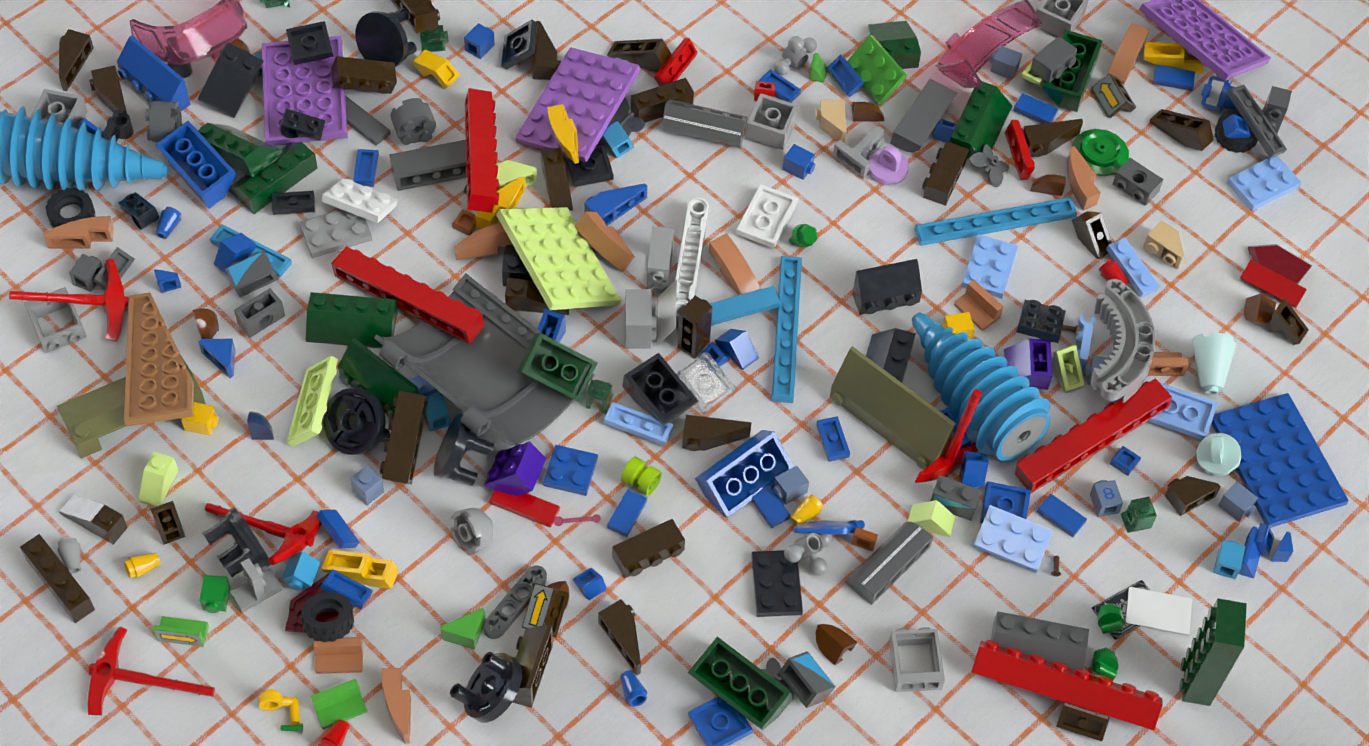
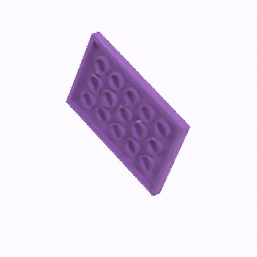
M1151 0L1142 3L1139 9L1147 19L1156 23L1160 30L1168 33L1176 43L1181 44L1187 49L1189 54L1197 57L1204 66L1210 68L1216 73L1218 78L1224 81L1266 65L1271 59L1270 56L1201 0Z
M341 36L329 37L334 57L294 65L289 41L262 43L266 143L282 145L293 142L318 141L301 135L297 138H287L281 134L280 127L286 108L325 120L320 141L348 138L345 90L333 88L331 72L336 56L343 57Z
M570 47L516 135V142L541 150L561 147L552 129L547 107L563 104L568 119L573 120L577 130L579 161L587 162L639 74L640 66ZM562 150L563 156L568 157V156L565 154V152Z

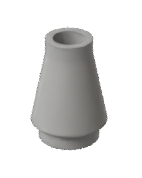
M66 538L59 541L57 551L65 567L71 574L81 571L80 543L77 542L76 538Z

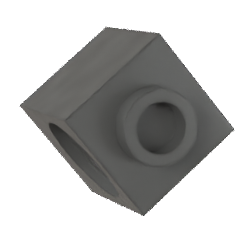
M82 254L69 272L73 285L92 292L97 285L93 282V279L103 267L102 262L95 256L90 257Z

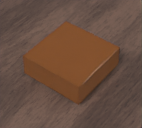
M462 209L452 223V228L466 235H471L476 229V215Z
M856 527L852 544L873 551L878 534Z

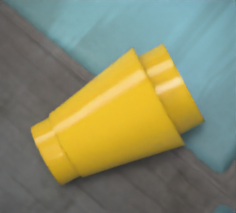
M814 495L806 496L790 516V519L795 525L805 523L820 514L823 505Z
M156 552L128 557V560L124 561V567L130 579L133 577L137 579L161 565Z

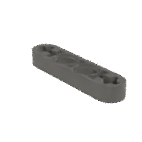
M538 565L530 567L486 618L484 632L488 638L498 639L503 636L528 606L534 584H546L547 573L543 567ZM538 574L541 575V579L536 578V579L533 581V576H532V575H534V576H537ZM525 589L529 592V595L526 598H519L516 595L517 591ZM506 606H512L515 611L511 615H505L502 609ZM498 623V630L493 629L491 631L490 625L495 626Z

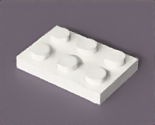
M344 178L324 193L322 199L324 203L375 223L380 222L397 206L398 199L386 193H380L368 186H362L350 179Z
M760 184L736 229V234L775 248L798 204V198Z

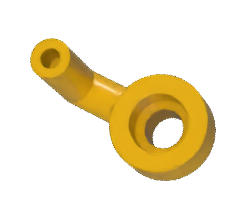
M274 689L265 690L259 695L260 709L273 711L282 706H289L291 725L300 724L299 700L296 697H282V694Z

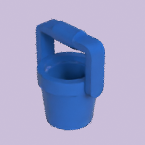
M1211 76L1208 83L1204 84L1201 96H1203L1201 105L1222 112V108L1236 109V106L1227 94L1230 89L1236 87L1230 85L1232 83L1230 80L1224 81L1217 76ZM1213 80L1224 83L1217 106L1205 103L1206 99L1209 98Z

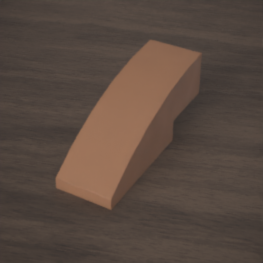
M1131 23L1107 74L1110 73L1118 77L1122 84H1125L1147 40L1150 29Z
M1075 146L1070 148L1067 158L1068 179L1072 192L1084 211L1097 205L1101 192L1094 184L1096 174Z
M585 212L575 225L584 239L620 271H624L634 259V254L615 228L608 227L597 212Z
M111 216L84 218L68 222L45 232L44 239L48 249H90L91 242H113L114 225Z
M499 222L469 235L454 246L456 260L495 255L498 254L497 247L513 244Z
M727 233L709 242V253L720 265V272L739 295L761 289L742 253Z
M382 668V685L390 718L404 743H410V690H402L401 668Z

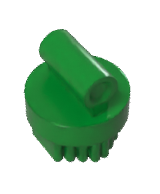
M799 224L794 228L789 242L801 248L812 246L818 239L816 238L817 229L808 224Z
M1112 603L1101 606L1097 620L1102 633L1106 634L1123 629L1124 617L1120 607Z
M1106 647L1095 650L1092 659L1093 671L1097 675L1106 676L1114 680L1119 668L1115 652Z

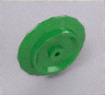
M1091 129L1084 131L1076 136L1072 147L1075 146L1094 173L1099 176L1116 174L1129 159V150L1125 142L1117 134L1108 130Z

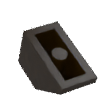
M1086 211L1072 219L1078 239L1096 259L1108 254L1106 249L1109 244H1112L1102 213Z
M1186 476L1180 480L1178 478L1172 480L1168 484L1165 497L1177 513L1182 516L1215 498L1221 486L1215 482Z

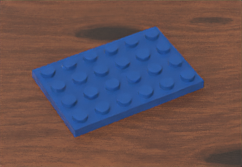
M1289 393L1214 414L1211 424L1215 432L1230 435L1238 442L1241 448L1242 458L1236 471L1245 488L1258 497L1255 506L1264 523L1268 524L1270 528L1347 505L1349 501Z

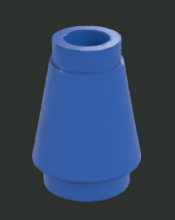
M166 207L165 210H162L155 234L160 238L167 239L181 221V213L172 207Z
M633 671L623 672L620 678L625 701L633 707L642 705L647 700V690Z

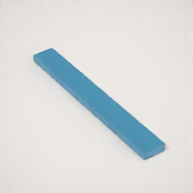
M1071 197L915 225L914 230L920 246L977 236L978 234L983 235L1075 218L1077 211Z
M781 256L778 293L780 307L777 309L772 402L793 403L802 257Z

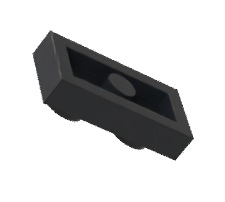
M314 191L272 193L273 215L315 212Z

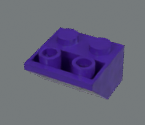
M1029 338L1004 349V358L1007 360V366L1016 367L1019 373L1018 376H1024L1029 379V387L1049 389L1053 376L1050 341Z
M530 441L517 444L506 450H500L495 455V461L487 473L484 486L514 496L532 492L546 457Z

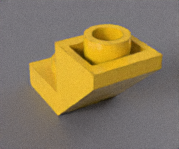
M426 49L412 61V64L423 77L432 74L444 89L449 87L460 76L447 59Z

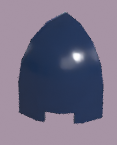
M250 411L247 423L252 440H274L272 426L266 417L258 412Z

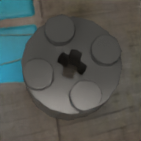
M411 98L402 101L403 105L397 109H392L390 114L391 121L402 144L409 145L421 141L428 142L432 139V134L436 129V121L428 103L422 102L420 98Z
M178 101L150 102L149 109L145 111V119L149 121V128L147 129L148 141L160 142L182 125L181 107H177Z

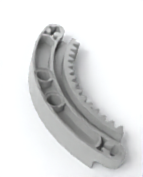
M1111 279L1106 283L1105 295L1101 292L1096 299L1094 314H1100L1099 319H1104L1103 323L1107 324V329L1110 330V335H1112L1114 348L1111 351V355H1108V359L1104 360L1103 364H1099V368H1093L1091 386L1094 391L1101 388L1100 395L1103 399L1108 401L1121 399V402L1124 403L1137 392L1148 375L1154 353L1155 330L1152 318L1141 299L1124 282L1118 279Z

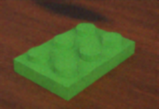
M869 35L847 60L863 80V87L881 105L908 76L872 35Z

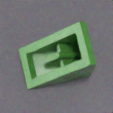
M478 609L440 626L443 640L475 650L486 620L484 609Z

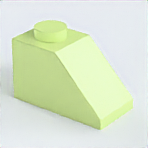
M510 160L495 164L498 165L496 178L499 179L498 190L520 177L525 178V187L537 183V169L533 166Z
M157 452L152 453L143 472L139 502L154 507L162 505L178 473L174 457Z

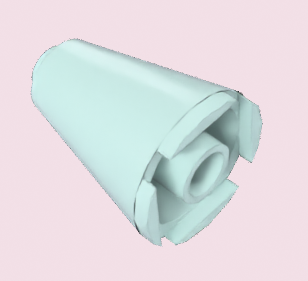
M1210 333V337H1203V334H1199L1192 339L1200 386L1206 394L1216 395L1224 388L1236 348V340L1233 341L1232 336L1222 333Z

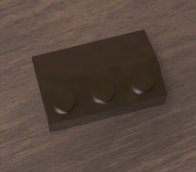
M551 625L527 628L523 637L519 636L516 645L518 652L516 657L513 658L521 665L522 680L519 692L512 703L532 708L553 648Z

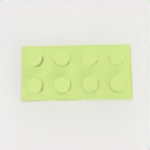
M329 356L306 369L287 444L294 447L320 433L322 418L327 410L328 396L332 392L331 384L337 373V358Z

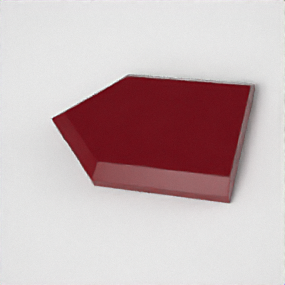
M1277 244L1248 246V251L1253 261L1297 284L1300 283L1312 267L1311 264Z
M329 574L290 600L285 631L305 633L302 626L301 608H303V604L310 597L326 592L320 588ZM323 612L316 616V620L319 622H331L339 618V613Z

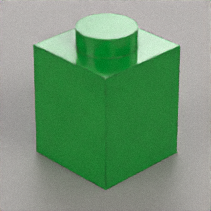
M204 575L199 599L203 610L209 613L226 612L230 592L227 576Z

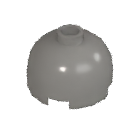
M467 508L454 512L451 516V519L454 520V527L451 528V532L459 549L464 547L467 551L466 554L469 555L486 548L492 539V520L482 510L477 508Z

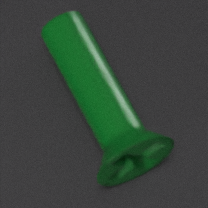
M303 723L300 725H281L280 730L299 731L302 734Z

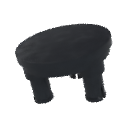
M401 8L396 12L389 13L372 11L359 19L356 25L355 39L364 59L392 62L397 67L407 56L417 51L415 43L408 42L405 30L400 24L408 20L409 13L407 10Z
M459 413L455 416L443 437L434 464V475L439 478L457 479L473 486L478 473L460 467V462L465 453L471 449L489 457L493 451L494 443L478 438L476 434L470 432V429L461 423L463 414Z
M235 507L229 509L230 512L219 520L220 523L202 533L210 545L226 534L232 535L235 540L234 546L217 556L232 578L243 571L241 562L248 558L253 565L258 564L260 568L271 565L268 562L269 557Z

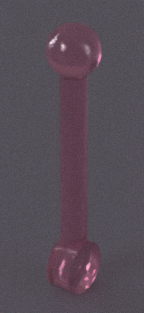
M594 514L592 517L566 519L557 516L554 519V524L561 526L563 523L585 521L598 523L601 520V516Z

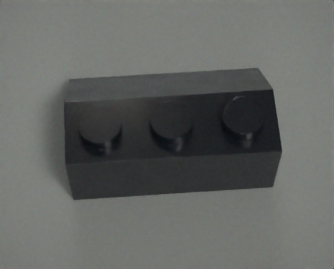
M912 259L856 271L852 295L859 315L873 314L877 311L893 310L897 307L913 306L916 303H920L922 285L918 260Z
M897 328L874 333L871 336L866 357L903 383L916 333Z

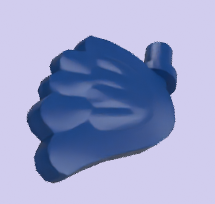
M827 520L810 521L809 523L796 524L794 533L850 534L855 532L856 527L863 529L865 523L863 520H851L848 523Z

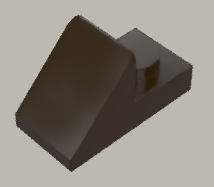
M1283 299L1272 315L1269 332L1282 330L1293 345L1301 343L1309 329L1287 300Z

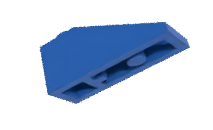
M644 183L600 192L594 197L592 196L584 203V213L597 212L608 226L647 198V185Z

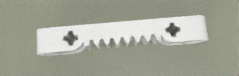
M703 198L692 199L689 201L675 278V280L677 279L676 328H679V312L696 293L709 209L708 202Z

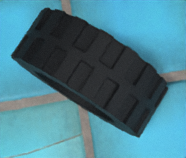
M1230 109L1222 113L1215 127L1214 135L1217 139L1216 141L1223 148L1234 153H1244L1252 150L1258 140L1250 128L1249 138H1228L1225 136L1223 121L1232 114L1243 118L1238 109Z
M66 188L65 190L57 191L48 199L45 207L50 225L54 228L68 222L95 217V209L89 194L85 193L84 190L79 191L77 188ZM77 204L80 206L81 212L74 217L63 218L60 215L61 209L67 205Z
M324 592L310 597L303 604V608H301L303 631L307 633L309 638H313L315 641L333 642L337 639H342L346 634L350 633L354 626L352 603L344 595L337 594L336 592ZM323 612L339 613V618L331 622H319L316 620V616Z

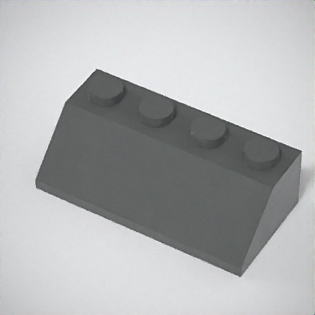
M997 611L993 622L991 640L999 643L1001 647L1007 649L1014 647L1021 650L1023 654L1029 656L1036 654L1045 658V661L1054 663V661L1062 662L1068 666L1067 668L1077 670L1083 669L1089 629Z

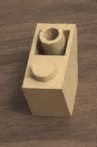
M1161 220L1147 235L1143 247L1165 261L1166 264L1178 269L1184 257L1179 231Z

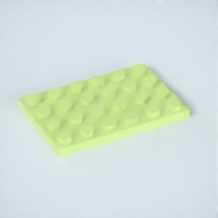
M567 207L499 209L496 216L549 310L619 305L621 302L620 296L589 243L576 229L575 225L577 223Z

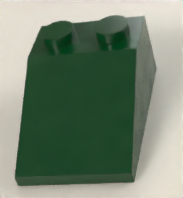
M907 21L869 24L870 35L877 39L902 69L919 67L921 56L919 42Z
M537 333L516 373L579 402L598 362L542 333Z

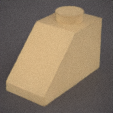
M820 100V107L816 108V120H819L820 128L837 142L841 140L845 143V100Z

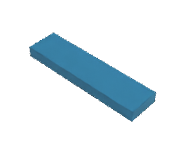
M222 224L210 238V241L219 247L222 240L239 234V232ZM250 239L257 245L250 255L264 250L277 277L281 278L292 264L291 259Z
M771 286L710 303L713 306L711 326L780 307L775 287Z

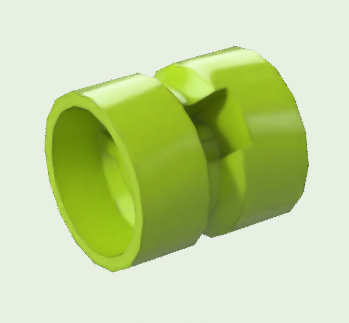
M636 456L630 459L621 474L622 482L630 487L636 486V490L647 497L655 491L662 478L660 470L653 466L647 467V463Z

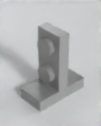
M880 126L876 127L853 148L839 140L834 145L833 157L864 179L869 175L871 163L867 158L873 150L879 149L882 146L885 130Z
M248 558L241 562L246 583L231 590L230 594L243 613L282 591L283 588L271 569L262 572L259 565H253Z

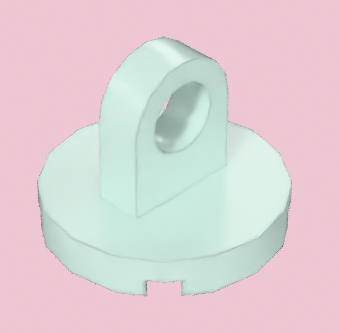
M1215 433L1205 437L1199 443L1196 451L1198 464L1206 473L1214 476L1230 474L1231 471L1239 466L1242 458L1238 442L1230 435Z

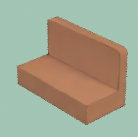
M974 279L968 283L966 293L954 302V306L962 313H970L972 322L982 331L1001 318L1004 307Z
M1154 352L1147 376H1184L1189 366L1188 358H1182L1181 352Z
M343 637L333 642L314 640L316 674L361 673L363 671V642L361 637Z

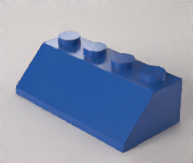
M131 35L117 60L120 77L123 80H128L136 91H141L149 102L178 101L177 107H181V111L190 106L185 80Z
M186 121L155 145L167 163L209 209L226 196L236 173L189 121Z
M761 430L697 476L695 480L708 501L724 517L728 518L753 499L752 496L766 486H772L776 476L794 466L774 431ZM767 481L765 485L749 495V490Z

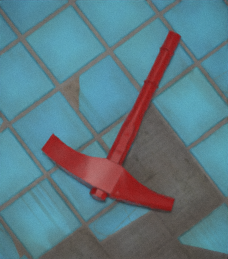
M107 259L105 261L107 267V286L104 295L9 291L10 300L103 306L107 316L105 339L116 342L121 332L124 308L128 307L129 298L124 296V288L114 259Z
M973 390L965 411L961 415L959 425L951 437L944 454L919 472L915 483L937 480L939 475L947 477L962 465L964 451L975 453L979 451L976 443H972L962 449L960 447L969 422L972 420L971 417L976 406L979 404V399L982 395L980 390Z
M207 503L205 506L206 512L216 516L225 517L230 512L229 509L223 508L220 505ZM314 510L307 519L291 528L271 521L260 520L240 512L247 525L263 530L268 534L284 538L277 552L268 558V562L271 565L278 564L303 551L307 546L312 547L315 536L322 525L317 517L319 512Z
M118 627L99 654L96 663L90 664L88 668L89 675H91L88 693V715H102L104 698L115 680L158 686L211 697L215 693V687L119 668L118 655L122 640L127 633V629L123 627Z

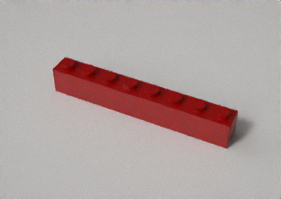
M468 88L464 103L467 210L492 213L494 205L499 203V193L496 192L499 186V179H496L498 165H495L498 158V152H495L497 139H494L497 126H494L496 113H493L496 102L492 100L491 91Z
M346 246L331 262L335 277L377 298L396 299L398 309L467 344H470L485 327L479 310L471 309L461 301L453 300L443 292H437L427 284L419 283L409 275H403L393 267L385 266L377 259L363 255L357 249L353 250Z
M1156 378L1150 382H1144L1137 392L1124 403L1121 402L1122 400H1119L1116 403L1108 404L1102 412L1090 415L1084 423L1074 425L1063 436L1062 434L1056 436L1047 446L1042 445L1035 450L1034 454L1029 457H1022L1016 463L1015 476L1026 489L1031 490V493L1035 492L1144 424L1155 415L1168 409L1172 396Z
M992 640L980 641L972 673L1153 731L1155 730L1163 706V699L1159 697L1158 693L1150 690L1145 692L1136 690L1135 686L1128 683L1117 684L1106 676L1098 678L1090 675V672L1084 669L1073 670L1067 668L1068 666L1062 662L1054 661V663H1051L1036 654L1029 656L1014 647L1007 649L999 646V643Z

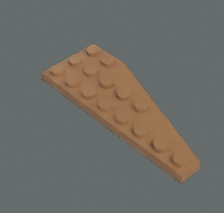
M151 293L130 295L124 410L126 427L194 416V383L182 360Z

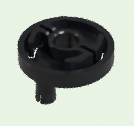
M347 388L336 393L329 401L324 414V430L329 442L336 450L349 455L365 454L374 449L379 442H386V439L390 438V431L385 428L386 419L383 406L372 392L362 388ZM351 415H355L357 419L354 429L351 428L349 423Z
M487 652L482 659V663L471 676L467 687L464 688L459 683L455 684L450 690V697L463 703L464 709L470 717L481 723L491 722L509 708L518 694L522 680L521 665L516 659L506 653L494 654Z

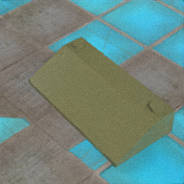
M852 346L849 349L831 386L830 398L835 404L844 407L914 460L924 470L939 456L944 454L954 434L956 423Z
M184 361L194 383V402L206 404L202 390ZM126 377L57 406L81 459L102 450L98 438L126 427L124 422Z

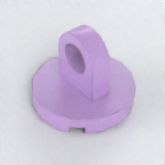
M887 145L871 155L869 159L871 162L869 174L875 181L884 185H890V183H900L906 178L909 163L906 157L896 148Z

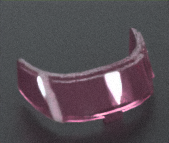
M221 0L214 7L175 26L157 27L135 19L130 20L132 36L162 61L176 65L199 61L211 55L214 60L218 59L220 50L226 43H231L235 39L240 38L244 30L248 28L244 18L245 12L239 0Z
M1022 0L1004 7L983 18L961 37L958 33H954L945 42L949 49L942 55L935 66L943 75L963 88L980 87L983 83L976 73L991 59L993 52H997L1000 46L1007 45L1022 34L1041 26L1042 21L1028 0Z

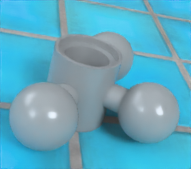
M798 36L791 37L788 41V46L782 54L785 60H777L774 64V71L779 75H785L789 71L790 64L796 69L802 68L808 60L806 53H812L816 50V41L810 37L804 40Z
M821 533L808 534L796 540L794 544L787 546L784 550V557L791 563L809 557L811 560L809 564L811 573L817 576L823 575L827 570V563L823 558H819L816 553H819L824 547H828L831 544L832 535Z

